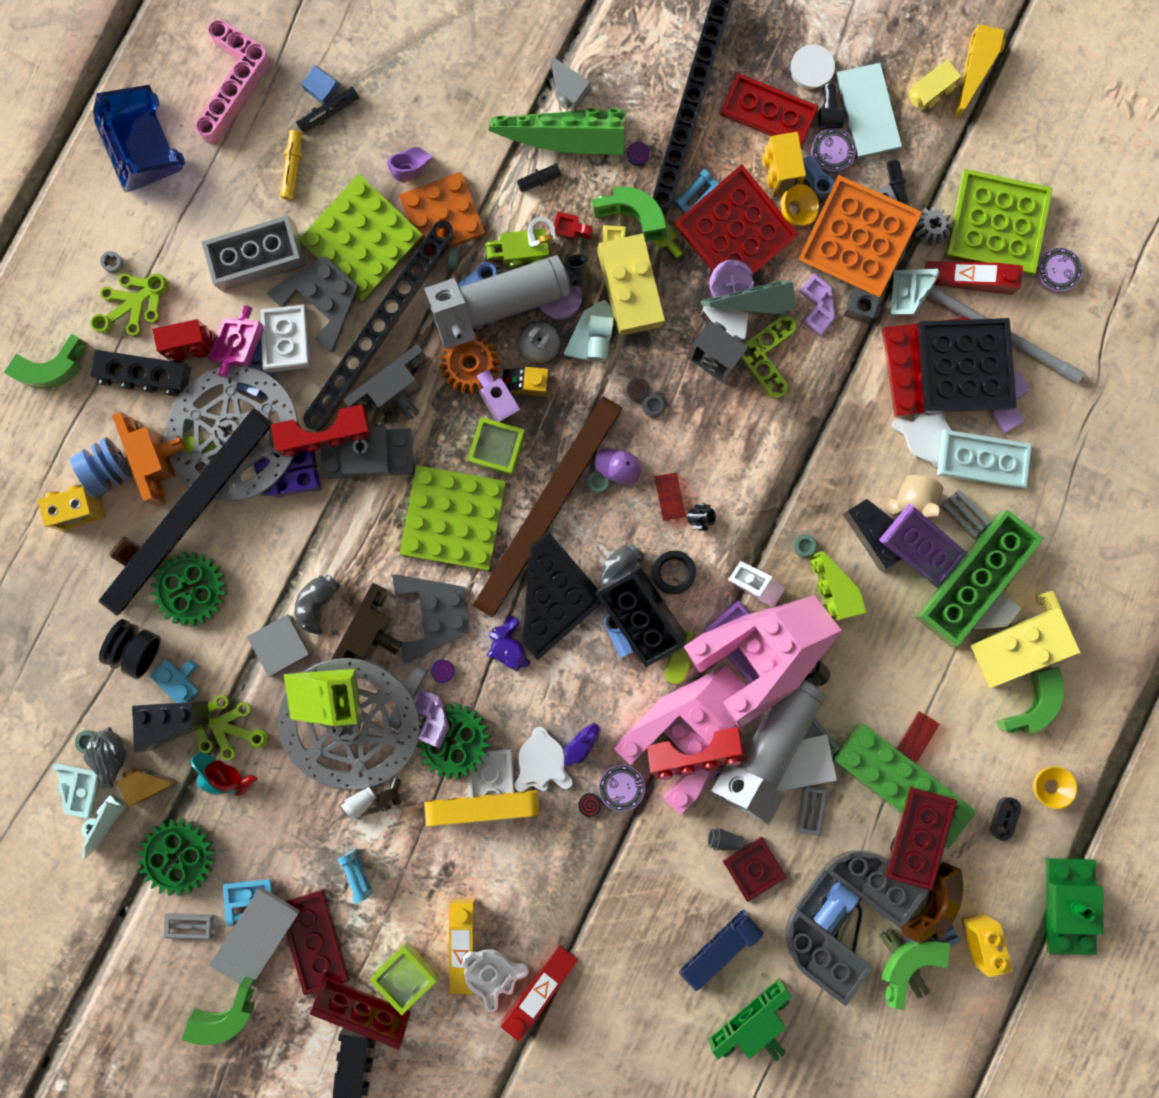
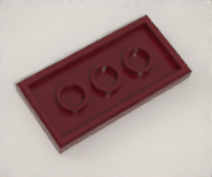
M913 786L909 787L886 869V878L933 891L958 802L956 798Z
M324 889L285 901L300 910L286 935L303 995L318 991L324 976L340 983L348 982L350 977Z
M324 976L309 1014L399 1050L411 1011L407 1010L401 1015L389 1002Z

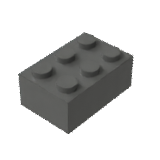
M709 320L693 342L688 359L724 384L740 363L748 347L745 346L746 343L743 339L727 333V329L721 323H713Z

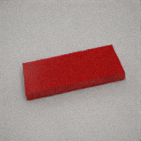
M737 72L720 115L769 136L798 132L800 147L802 148L819 106Z

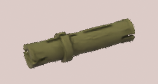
M893 928L887 929V932L891 939L888 938L885 931L879 936L892 955L902 945L895 935ZM919 969L912 974L908 982L917 999L923 998L919 987L925 996L930 993L929 988L919 975Z

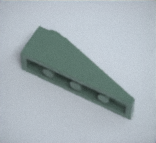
M785 280L701 300V305L770 313L775 314V316H785L789 314L788 311L797 309L793 282Z

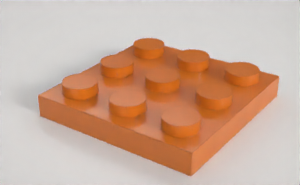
M462 172L399 194L408 221L425 237L434 224L440 220H445L452 225L454 239L447 249L485 236ZM442 228L438 231L437 235L445 238L449 235L450 231ZM425 237L418 243V247L423 242ZM428 247L425 250V255H434L437 250L434 247Z

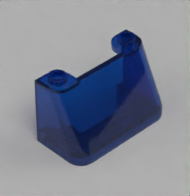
M150 84L96 93L93 109L94 123L124 192L138 190L178 173L185 165L182 153L178 152L175 148L170 149L156 116L159 99L157 94L153 93Z

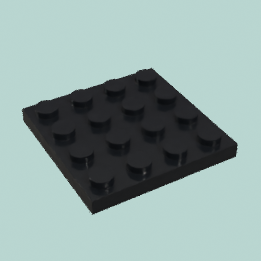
M1010 318L920 321L917 323L924 413L1013 410L1017 408Z

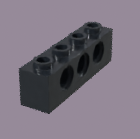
M95 350L90 376L98 381L97 384L112 386V383L120 384V387L124 389L134 390L135 386L142 387V390L145 392L156 393L157 390L165 391L164 394L179 396V393L183 392L189 384L191 367L181 362ZM122 366V372L115 376L116 368ZM140 370H144V376L137 379V373ZM167 373L166 380L159 382L160 375Z

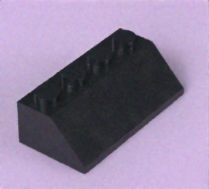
M638 562L616 573L595 592L645 667L685 646L687 634Z

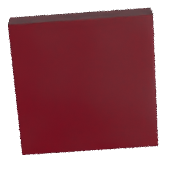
M762 836L743 847L742 850H738L722 860L747 902L787 878Z

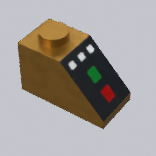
M136 768L123 773L124 778L116 781L128 807L136 805L178 784L176 779L146 769L137 771Z

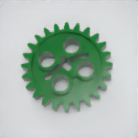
M182 552L181 558L174 554V562L165 559L167 567L158 566L162 573L160 575L154 574L153 576L158 579V582L151 583V586L157 588V591L152 592L151 595L158 597L153 604L161 605L158 613L166 612L164 619L169 620L173 617V624H178L181 620V626H187L188 622H190L191 626H196L197 619L201 624H204L205 616L213 619L212 611L220 612L217 604H225V601L220 599L221 595L228 594L222 591V587L227 586L228 583L221 582L220 580L225 577V574L217 573L221 567L219 565L212 567L213 559L206 561V555L201 554L198 558L196 552H192L190 558L187 552ZM198 568L200 576L198 579L193 580L191 576L192 571ZM174 577H177L178 586L172 589L170 582ZM208 580L207 584L190 589V593L182 592L174 598L170 597L174 593L187 590L189 588L188 585L196 586ZM207 589L209 596L207 600L202 601L200 593L202 590ZM182 598H185L187 601V607L184 610L179 608V601Z
M457 703L455 709L452 704H447V709H444L447 721L450 720L452 722V729L446 733L442 742L443 751L437 754L435 746L424 741L416 745V747L423 749V752L418 756L427 758L423 765L431 764L430 772H435L438 769V777H442L445 774L446 779H451L454 773L455 779H461V772L465 777H469V769L477 772L476 764L484 765L481 757L489 756L484 750L491 747L490 744L486 743V739L492 736L485 734L489 726L481 725L485 718L479 717L476 719L478 711L474 710L470 713L469 706H465L462 710V704ZM462 722L463 725L459 728V723ZM471 729L473 737L471 740L466 741L464 734L466 730ZM451 738H455L457 741L456 745L450 742ZM461 750L464 753V759L458 763L456 761V754Z
M174 818L170 820L169 825L166 821L161 822V828L154 826L152 827L153 833L145 834L149 841L140 843L145 850L137 852L138 855L143 856V859L138 861L137 864L144 865V868L139 873H147L148 875L144 882L153 881L151 889L160 886L159 894L167 889L168 896L173 895L175 890L177 895L181 896L184 890L189 894L193 891V887L196 889L201 887L200 881L205 882L208 880L204 873H211L213 871L208 865L215 863L216 860L210 858V855L215 853L216 850H209L208 846L214 842H206L205 839L209 833L201 834L202 826L194 829V821L186 825L184 818L180 819L177 825V821ZM172 835L178 837V846H174L171 843ZM189 840L190 844L178 856L179 861L173 863L167 873L164 874V869L175 859V853L181 851L186 841ZM190 849L197 852L196 861L189 857ZM157 854H161L164 857L163 865L158 864L156 861ZM175 868H178L182 871V879H178L175 877Z

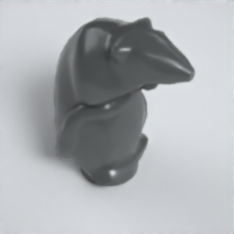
M632 544L628 547L624 545L616 550L602 567L599 580L600 588L619 571L635 562L643 561L645 555Z
M328 574L325 577L320 575L318 578L311 580L299 592L296 598L294 617L300 623L302 629L313 634L321 635L323 633L317 621H320V607L329 602L334 593L341 587Z

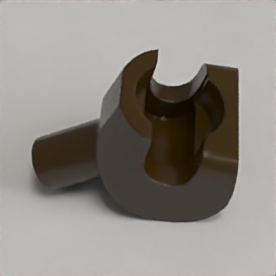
M393 777L390 788L379 794L377 803L383 812L391 809L390 800L393 801L395 806L402 803L398 793L402 780Z

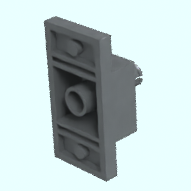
M416 344L343 400L348 407L362 404L366 411L375 402L384 415H387L398 406L407 417V420L413 419L414 417L409 412V409L415 416L420 411L409 397L421 388L412 373H418L426 366L425 363L428 360L423 350Z
M386 426L370 427L371 436H367L366 440L344 441L343 445L338 447L321 446L322 478L337 479L414 474L412 429H388Z

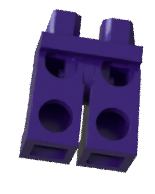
M298 451V455L293 457L290 466L283 476L260 495H272L279 498L302 492L322 490L319 472L315 469L318 468L315 452ZM264 457V459L254 464L256 474H259L268 466L270 459Z

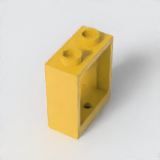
M984 913L961 918L972 965L988 977L1013 972L1001 924ZM1002 946L1003 950L998 951V947Z

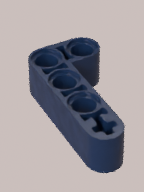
M746 910L740 911L680 969L679 974L694 991H698L744 946L748 945L751 947L757 943L764 935L763 929Z

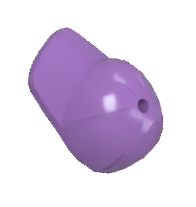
M413 147L392 155L388 159L387 164L394 179L401 183H406L421 175L423 167L433 159V155L419 147Z
M604 448L600 449L595 456V470L616 484L632 485L641 475V462L636 456L627 451Z

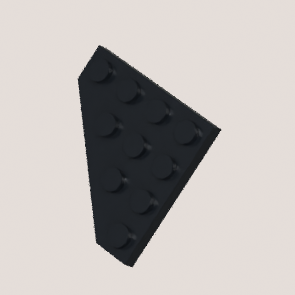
M548 531L530 546L522 643L537 660L544 656L602 604L595 594L598 588Z

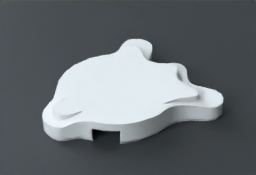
M945 412L914 414V422L901 418L894 420L892 428L904 436L910 452L916 458L919 457L922 460H926V462L938 468L942 431L951 430L946 423Z
M536 727L531 737L520 749V775L514 784L515 789L522 792L528 787L533 786L541 791H545L550 780H553L563 789L570 788L572 786V779L564 769V752L561 745L548 734L544 727Z
M493 949L479 952L471 951L463 957L466 984L474 994L482 997L485 1009L490 1013L498 1008V995L502 992L507 995L512 994L515 982L525 978L529 973L526 964L511 962L504 954Z

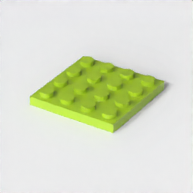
M965 169L962 172L952 221L953 227L950 231L951 234L945 257L967 262L1022 265V274L1033 276L1037 270L1053 188Z
M358 173L299 240L318 259L323 256L328 257L359 285L357 297L362 302H365L425 236Z
M416 465L399 554L490 571L506 481Z

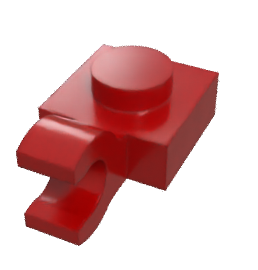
M557 211L554 222L557 237L574 241L576 234L584 239L591 240L593 227L580 224L579 216Z

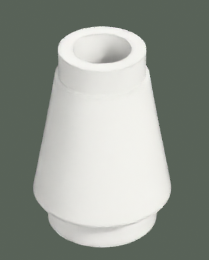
M368 787L345 799V803L341 807L353 820L356 817L359 818L377 797Z

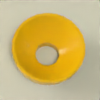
M803 184L790 187L785 191L781 199L783 216L794 226L811 224L819 213V200L816 193L810 187ZM791 202L796 203L798 206L797 214H793L790 211L789 205Z
M1050 766L1042 769L1036 775L1033 782V791L1037 800L1044 806L1052 809H1062L1074 801L1077 794V783L1074 776L1067 769L1059 766ZM1050 779L1054 780L1057 785L1053 793H1048L1045 790V783Z

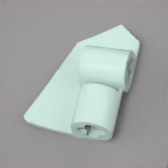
M606 300L584 310L564 351L565 356L597 362L607 361L614 317L611 306Z
M111 794L97 810L98 817L89 819L83 824L82 834L86 838L83 844V859L95 851L108 835L110 827L128 807L119 797Z

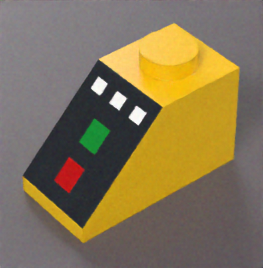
M533 367L505 369L503 371V382L510 394L546 397L548 369Z

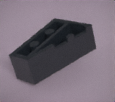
M868 499L843 513V516L879 571L885 570L901 560L898 555L879 541L893 524L894 520Z
M208 701L132 706L134 753L154 750L160 745L169 743L182 735H187L208 725Z
M342 1028L338 1037L341 1045L336 1057L338 1065L334 1077L332 1098L368 1097L370 1082H367V1074L372 1072L374 1058L370 1057L371 1048L375 1049L376 1041Z

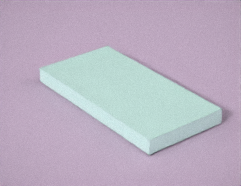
M876 63L837 72L836 78L851 137L856 145L857 159L899 150L902 145L881 64Z
M943 430L937 475L1026 489L1032 444Z

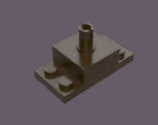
M372 582L332 659H354L353 653L362 658L371 659L377 646L384 648L394 655L398 653L399 649L391 646V644L399 648L403 642L385 634L392 617L377 610L378 606L382 607L388 597L385 594L386 588Z

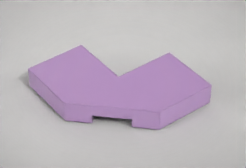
M814 273L799 293L816 305L803 324L821 337L836 317L833 307L832 287Z
M1019 371L1014 373L1017 399L1031 389ZM1017 408L1013 410H992L991 413L1003 434L1025 421Z
M419 688L414 701L418 714L427 717L418 739L440 749L449 729L442 700L440 697Z

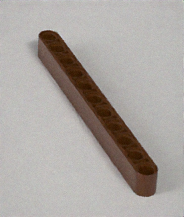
M605 396L601 397L473 604L475 608L492 618L494 617L529 561L530 546L547 532L623 407Z

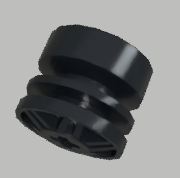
M121 619L115 623L105 637L99 652V662L104 665H110V668L113 669L121 666L123 674L139 679L153 663L160 647L161 638L159 635L146 629L139 632L138 625L130 624V621Z

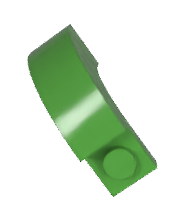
M618 186L613 187V196L603 195L597 199H592L595 218L614 214H628L640 222L645 242L667 238L665 220L661 208L647 193L632 187Z
M71 334L59 354L51 361L41 364L32 363L22 356L15 354L4 373L25 385L35 388L60 386L71 380L82 369V366L75 362L84 354L87 343Z
M1050 667L1030 673L1035 692L1031 706L1019 715L997 720L999 730L1015 733L1023 729L1024 733H1034L1052 722L1058 714L1064 698V681L1060 667Z
M927 939L921 944L910 941L899 947L888 959L881 979L890 982V986L887 987L885 993L887 1005L894 1009L904 1010L908 982L912 974L917 969L927 965L948 968L951 944Z
M244 977L238 988L233 1007L222 1013H210L195 1008L188 1018L182 1040L197 1045H215L225 1042L238 1034L245 1026L255 1007V1003L251 1002L255 991L251 989L253 979Z

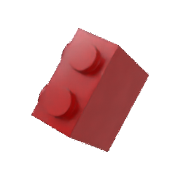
M198 319L152 329L157 352L169 361L184 362L188 357H206L210 353L215 341L213 331H210L207 325H204Z

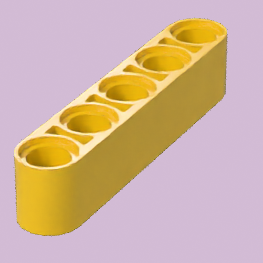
M538 791L449 798L424 802L426 826L540 815Z

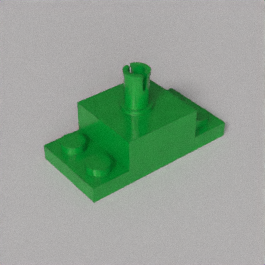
M1046 858L1047 952L1049 954L1097 955L1096 935H1104L1103 886L1096 884L1095 859Z
M779 978L708 1038L712 1053L718 1060L721 1057H728L735 1050V1045H738L749 1059L763 1047L774 1061L780 1059L775 1050L781 1057L784 1056L786 1050L781 1047L775 1037L786 1029V1026L776 1010L784 1009L789 1004V999L792 996Z

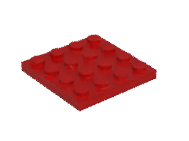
M743 164L673 223L712 272L720 263L726 260H738L745 263L751 269L752 274H754L799 235Z
M959 318V319H950V320H970V319H969V318ZM917 323L884 327L882 329L894 416L901 417L924 413Z

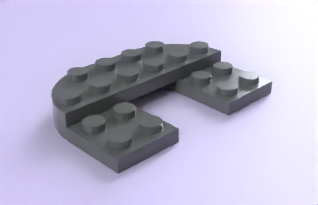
M865 850L848 851L831 859L795 905L786 926L787 948L795 964L809 979L844 1006H847L873 970L869 963L834 937L861 899L901 929L929 893L927 889L886 878L885 873L889 860L879 854ZM837 882H841L857 894L859 899L855 907L849 913L844 914L830 933L813 919L828 900L827 895L831 888Z

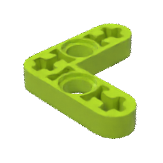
M788 315L778 318L746 342L745 346L748 347L747 349L755 351L753 357L756 361L759 357L762 360L758 361L753 367L751 364L754 360L751 356L746 357L744 355L741 359L766 394L775 400L781 399L787 393L788 385L765 354L790 337L795 331L796 322ZM781 322L790 324L789 331L784 329L777 335L776 331L782 326ZM769 334L773 337L774 342L769 346L764 345L761 337ZM758 366H767L769 368V375L766 377L760 376L757 372ZM772 375L776 377L772 380L776 386L779 384L782 386L781 393L772 392L774 386L771 382L765 383Z

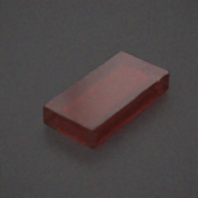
M677 472L654 476L662 520L668 521L686 517Z
M918 711L896 749L911 761L917 763L940 723Z

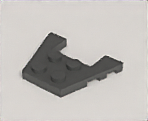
M323 256L275 286L266 294L280 307H285L299 291L330 320L315 339L329 352H334L337 346L336 342L339 335L342 334L344 322L347 315L350 314L360 286L328 257Z
M396 574L392 575L396 596L419 592L425 639L402 643L404 663H410L470 632L463 586Z

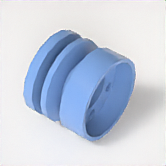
M107 437L99 441L100 445L98 443L92 444L93 455L88 450L83 449L70 457L71 466L79 481L95 498H99L111 491L110 481L120 486L123 483L122 480L127 482L133 477L125 456Z

